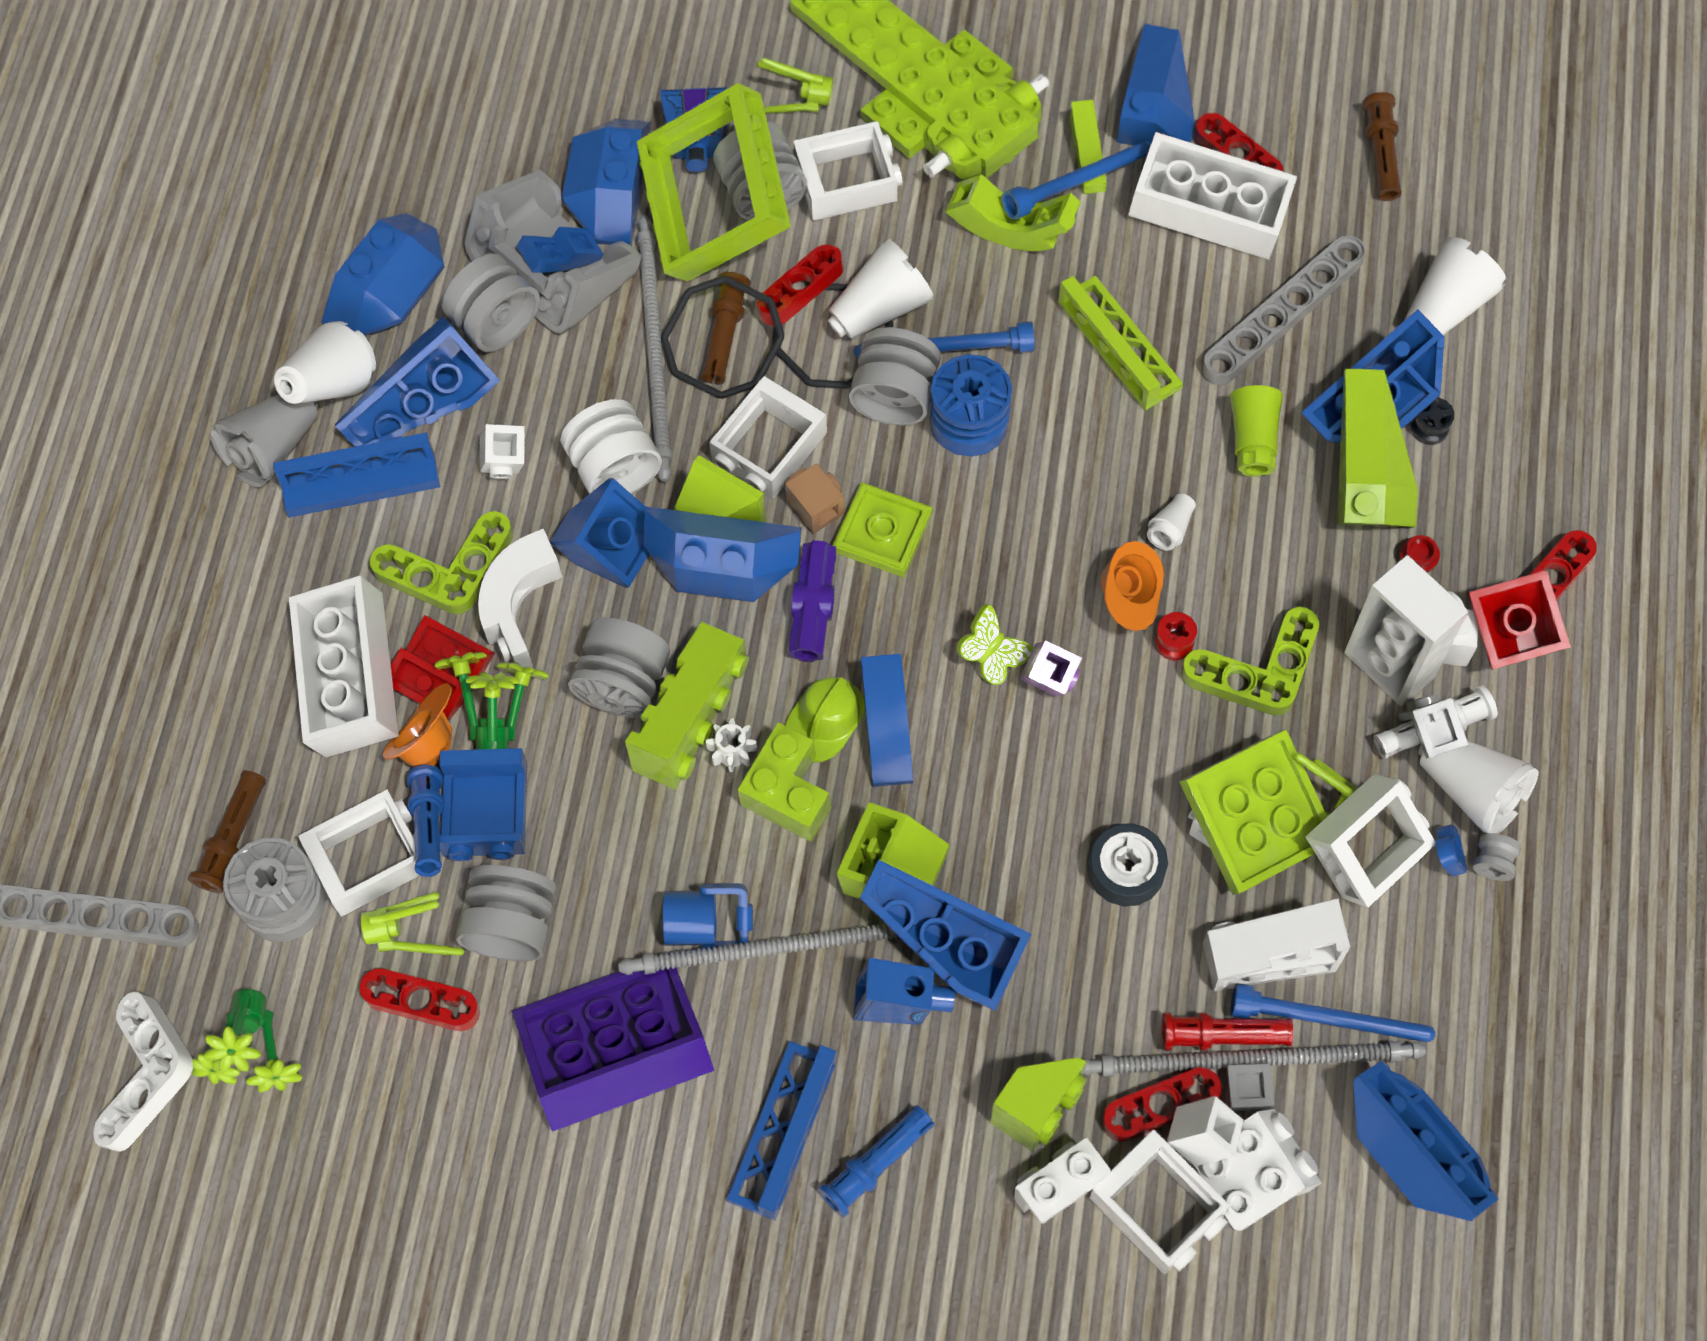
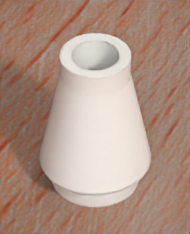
M1177 494L1165 508L1148 522L1147 537L1154 546L1168 551L1182 543L1192 512L1196 508L1194 500L1186 494Z

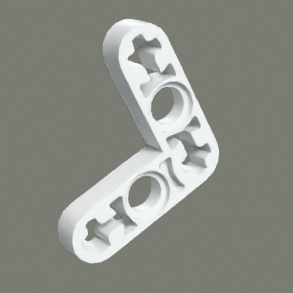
M134 991L128 993L120 1001L116 1011V1020L143 1067L102 1112L95 1123L93 1137L98 1146L118 1152L124 1151L131 1146L186 1083L193 1069V1060L189 1051L159 1003L150 996ZM159 1030L158 1040L154 1047L150 1049L151 1037L155 1031ZM167 1057V1058H170L171 1060H170V1062H169L168 1060H165L164 1058ZM147 1089L148 1096L146 1102L139 1109L138 1102L140 1096Z

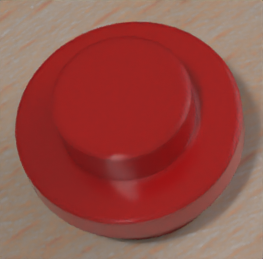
M1417 535L1407 539L1400 550V560L1408 555L1427 573L1437 566L1440 559V551L1436 542L1425 535Z

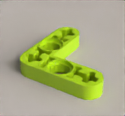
M487 512L478 519L449 569L391 544L382 545L372 552L370 566L376 579L446 612L463 614L469 611L478 599L481 583L489 566L510 545L513 538V529L508 517L502 512ZM500 525L502 533L495 532L489 540L487 529H495ZM488 541H489V545H490L491 550H490L488 547H486V544H487ZM473 555H482L486 558V563L479 570H469L465 567L466 560ZM394 558L397 567L404 570L403 577L399 569L388 566L384 570L381 563L383 561L389 563ZM426 571L433 574L432 582L425 587H417L412 584L413 577L419 572ZM459 574H461L466 579L464 583L462 582L461 576ZM462 586L465 596L463 598L457 596L452 601L449 592L457 593Z
M1306 607L1292 608L1287 612L1266 670L1208 650L1198 649L1187 654L1184 659L1181 672L1183 681L1189 687L1270 715H1283L1290 710L1297 695L1319 629L1318 617L1312 610ZM1298 620L1305 622V629L1302 632L1299 643L1291 641ZM1286 652L1292 653L1298 658L1299 666L1295 669H1285L1279 664L1278 656ZM1198 663L1206 665L1202 676L1194 674ZM1219 668L1224 669L1220 684L1214 682ZM1233 674H1241L1248 679L1250 685L1246 690L1237 691L1228 685L1227 679ZM1257 681L1262 682L1258 697L1253 695ZM1275 688L1282 690V697L1279 702L1271 700V693H1273Z

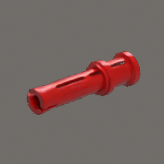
M1163 1012L1161 1020L1162 1047L1164 1051H1171L1173 1046H1198L1200 1051H1207L1212 1048V1045L1292 1046L1293 1022L1291 1018L1212 1019V1016L1206 1012H1199L1197 1017L1172 1016L1170 1012Z

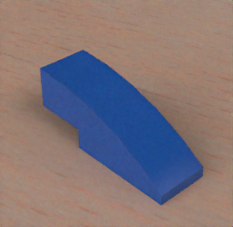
M901 654L861 657L873 787L913 783Z

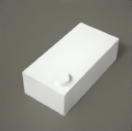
M1156 132L1140 175L1128 216L1269 260L1278 238L1297 176Z
M1406 555L1372 585L1344 653L1398 705L1403 707L1436 677L1469 611L1455 593L1446 591L1415 561Z
M360 575L289 597L303 743L327 758L399 737L382 592Z

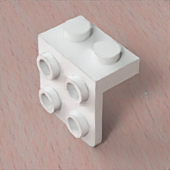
M1275 1109L1256 1112L1243 1121L1234 1157L1195 1167L1200 1176L1230 1205L1224 1215L1231 1226L1238 1231L1248 1228L1294 1196L1308 1193L1322 1184L1316 1175L1318 1167L1315 1161L1305 1150H1300L1292 1137L1294 1135L1292 1125L1283 1114H1277Z

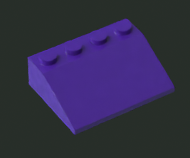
M676 966L675 969L670 967L668 970L666 968L664 970L659 968V971H656L655 974L645 975V971L632 972V975L618 971L512 1011L536 1091L552 1132L715 1071L703 1034Z

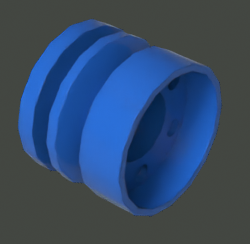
M967 354L947 361L941 365L934 375L931 386L930 426L934 438L943 448L956 455L978 456L987 454L998 447L1007 435L1012 386L1009 375L999 363L986 356Z

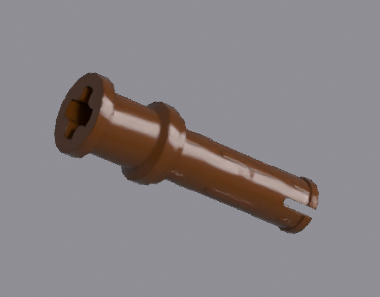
M1376 92L1368 95L1362 101L1363 110L1368 116L1366 136L1373 142L1378 197L1383 201H1393L1402 195L1394 140L1399 132L1398 123L1394 120L1393 116L1395 97L1388 92Z
M723 272L719 275V277L728 276L749 287L751 285L750 280L740 273ZM725 283L719 285L718 298L712 304L711 311L715 320L704 370L701 378L710 384L713 382V377L716 376V385L725 383V374L736 323L743 319L745 309L742 306L745 293Z
M248 770L242 771L241 778L226 807L214 837L205 840L202 846L205 852L196 871H192L188 877V880L195 886L213 893L223 892L225 870L233 855L239 851L236 846L262 788L266 784V779L263 776Z

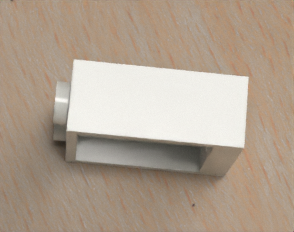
M878 121L793 141L794 156L807 179V189L804 194L813 221L897 201V186L902 185L901 171L897 163L892 164L890 156L893 155L891 141L888 134L882 135ZM872 152L880 176L879 180L824 192L816 165Z
M764 376L709 442L712 462L774 499L785 486V483L788 482L789 478L798 470L827 434L826 414ZM764 410L803 434L771 474L732 450Z
M1377 774L1372 775L1306 836V839L1342 898L1367 908L1436 845L1434 838L1428 830L1430 827L1429 822L1417 811L1410 799L1411 791L1405 783L1397 778L1392 779ZM1387 806L1404 835L1364 871L1347 842Z
M388 790L298 835L333 906L341 917L420 876L414 868V835H411L406 823L413 819L402 798L394 802ZM390 817L411 857L346 890L326 850Z
M1155 1130L1143 1139L1111 1171L1109 1178L1092 1189L1089 1198L1164 1275L1173 1266L1180 1272L1197 1254L1192 1247L1203 1236L1211 1241L1225 1227L1228 1222L1223 1216L1230 1207ZM1154 1159L1208 1212L1168 1254L1113 1200Z

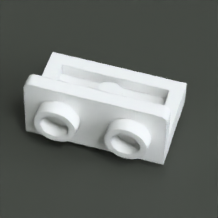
M1087 1137L1076 1145L1073 1142L1066 1144L1052 1156L1053 1161L1042 1169L1036 1166L1017 1180L1018 1185L1015 1187L1014 1199L1024 1213L1030 1209L1040 1223H1045L1110 1177V1168Z

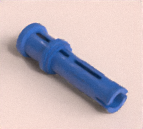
M432 765L416 766L407 774V786L411 790V795L407 800V807L409 813L414 817V868L417 874L424 877L435 876L440 873L442 868L440 860L439 816L444 810V798L440 794V788L443 785V773ZM428 776L430 781L426 785V777Z
M915 1105L905 1117L885 1133L859 1159L854 1157L846 1161L845 1169L828 1185L822 1184L818 1187L822 1198L839 1216L843 1218L849 1214L848 1208L866 1191L871 1193L876 1188V1179L913 1146L922 1135L934 1127L935 1124L932 1122L931 1117L920 1106Z

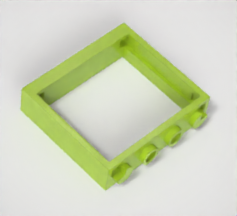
M736 83L637 141L641 160L639 164L643 170L647 189L646 197L650 203L653 230L657 236L660 262H662L664 274L689 282L791 227L761 93ZM734 120L755 217L699 248L690 251L670 156Z

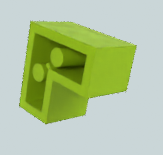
M778 722L737 790L741 806L810 842L813 841L831 810L829 792L803 779L816 757L814 740Z

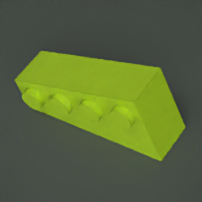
M701 621L678 657L676 669L679 672L677 675L667 674L660 686L658 705L648 704L641 715L643 723L640 733L631 731L625 741L633 772L674 790L677 789L681 779L687 780L690 777L696 763L694 755L699 745L705 746L706 740L710 739L714 729V724L711 723L717 711L723 712L731 697L732 690L729 688L735 677L741 678L747 668L749 656L746 655L744 639Z

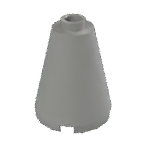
M278 394L218 420L212 426L215 428L210 432V438L216 452L225 465L228 467L234 463L242 471L236 475L238 478L251 486L261 487L275 474L274 463L285 461L317 419L318 404L317 401L293 404L285 401Z

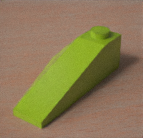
M1345 368L1337 524L1416 527L1418 487L1385 370Z

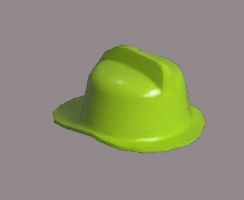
M843 677L820 679L815 681L803 693L790 713L785 726L814 740L816 757L812 763L825 762L835 757L844 748L860 723L865 712L864 698L860 690Z

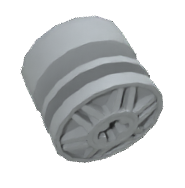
M768 122L787 210H789L801 200L806 192L807 179L800 169L799 162L793 155V150L780 125ZM734 130L718 144L714 151L713 162L721 180L727 187V193L733 201L732 204L741 218L750 220L755 215L736 130Z
M886 327L868 332L863 339L862 352L858 357L859 367L853 376L849 392L850 403L861 414L884 424L902 426L913 425L923 421L928 413L931 400L933 377L941 360L940 350L926 337L907 329Z
M604 617L595 619L590 625L582 646L585 656H581L575 664L576 671L571 675L568 682L569 689L580 700L604 712L622 717H641L648 704H651V698L656 693L657 688L653 680H657L662 676L670 655V647L663 638L638 624L616 618Z
M261 838L248 843L233 855L225 870L223 888L228 903L256 936L270 942H288L302 937L317 925L325 910V888L308 857L292 842L282 838ZM268 881H270V882L276 883V884L273 885V886H271V885L266 884V883H267Z
M504 865L474 867L470 872L468 881L471 887L466 891L465 895L467 902L474 907L465 909L461 914L456 937L458 944L469 951L496 959L534 961L542 958L545 952L549 929L547 924L539 919L548 918L552 914L553 906L551 901L555 899L557 891L555 882L546 876L518 867Z

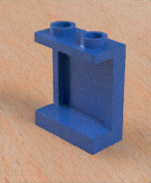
M522 748L440 751V767L444 774V810L442 812V833L440 835V851L443 857H448L454 861H468L473 856L489 855L492 859L508 860L513 858L514 855L525 854L527 761Z

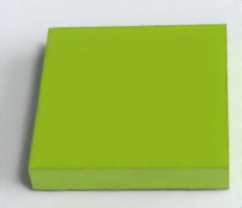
M861 482L832 546L836 547V554L905 578L932 517L933 507Z

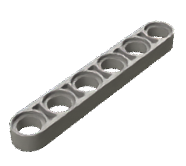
M1347 235L1341 236L1330 244L1206 353L1202 368L1203 376L1206 380L1215 385H1225L1236 378L1359 270L1366 252L1364 243L1355 236ZM1344 248L1351 249L1357 254V258L1352 261L1343 260L1338 255V251ZM1317 270H1324L1330 273L1332 280L1327 283H1321L1315 280L1312 274ZM1292 292L1302 293L1307 298V302L1303 305H1295L1288 300L1287 295ZM1273 314L1281 319L1282 324L1278 327H1268L1262 322L1261 318L1265 315ZM1244 336L1250 337L1256 342V347L1251 350H1244L1236 344V340ZM1215 359H1223L1229 363L1230 370L1223 373L1216 372L1210 367V363Z
M0 884V926L171 947L189 945L196 939L199 933L197 918L189 909L180 905ZM16 898H26L28 902L26 911L18 917L8 916L7 908L9 903ZM59 902L67 904L68 912L62 920L58 922L48 921L47 912L53 904ZM97 907L107 908L108 917L102 925L96 927L88 925L87 917L93 909ZM137 912L147 913L149 916L148 923L142 930L133 932L128 929V920L133 914ZM182 916L188 918L189 927L184 934L180 936L168 934V925L174 918Z

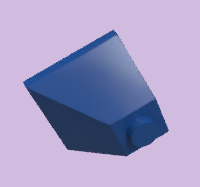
M608 478L569 510L550 543L577 566L624 588H629L649 555V552L643 545L646 506L614 478Z

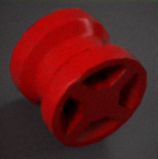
M1171 612L1159 621L1154 642L1156 650L1162 657L1176 661L1186 658L1187 654L1192 652L1197 635V625L1193 618L1185 613Z

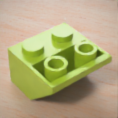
M868 802L836 873L843 894L860 899L878 860L934 886L950 850V844L907 814Z
M1077 1057L1018 1067L993 1103L990 1123L1031 1152H1034L1040 1142L1047 1146L1061 1125L1059 1122L1063 1116L1061 1113L1062 1109L1066 1108L1071 1111L1084 1092L1083 1087L1087 1081V1078L1083 1076L1086 1061Z

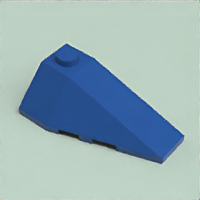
M1144 24L1121 112L1117 143L1134 146L1148 141L1152 144L1156 132L1191 143L1195 119L1180 31Z
M442 317L410 345L337 421L335 426L354 447L399 438L407 431L424 424L429 425L438 421V418L458 409L461 411L474 405L500 380L450 323Z
M878 860L860 899L956 993L996 1011L1030 939L1031 933Z

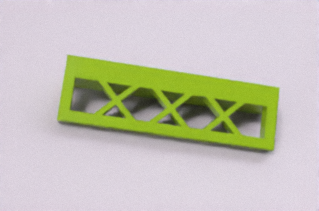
M1096 275L1081 284L1074 276L1060 283L1058 303L1145 411L1182 389L1183 382ZM1092 290L1102 301L1100 308L1088 294ZM1110 320L1118 321L1122 325V335L1118 332V330L1114 327ZM1131 347L1140 348L1145 354L1144 363ZM1153 374L1162 375L1168 384L1161 388L1160 382Z

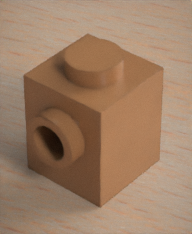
M817 463L807 470L800 469L789 478L788 482L785 483L786 501L812 534H815L845 514L844 496L841 494L842 490L839 482L832 473L828 472L825 474Z

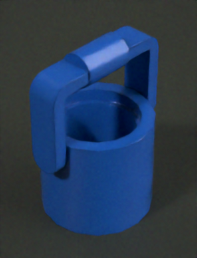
M741 883L700 885V891L664 892L663 934L665 946L701 945V948L707 950L708 947L712 949L713 946L718 948V946L723 947V945H727L728 947L729 944L734 946L735 943L738 945L743 943L744 945L745 942H748V932L753 930V905L748 903V893L745 885ZM716 894H739V904L736 905L737 930L740 931V941H716Z

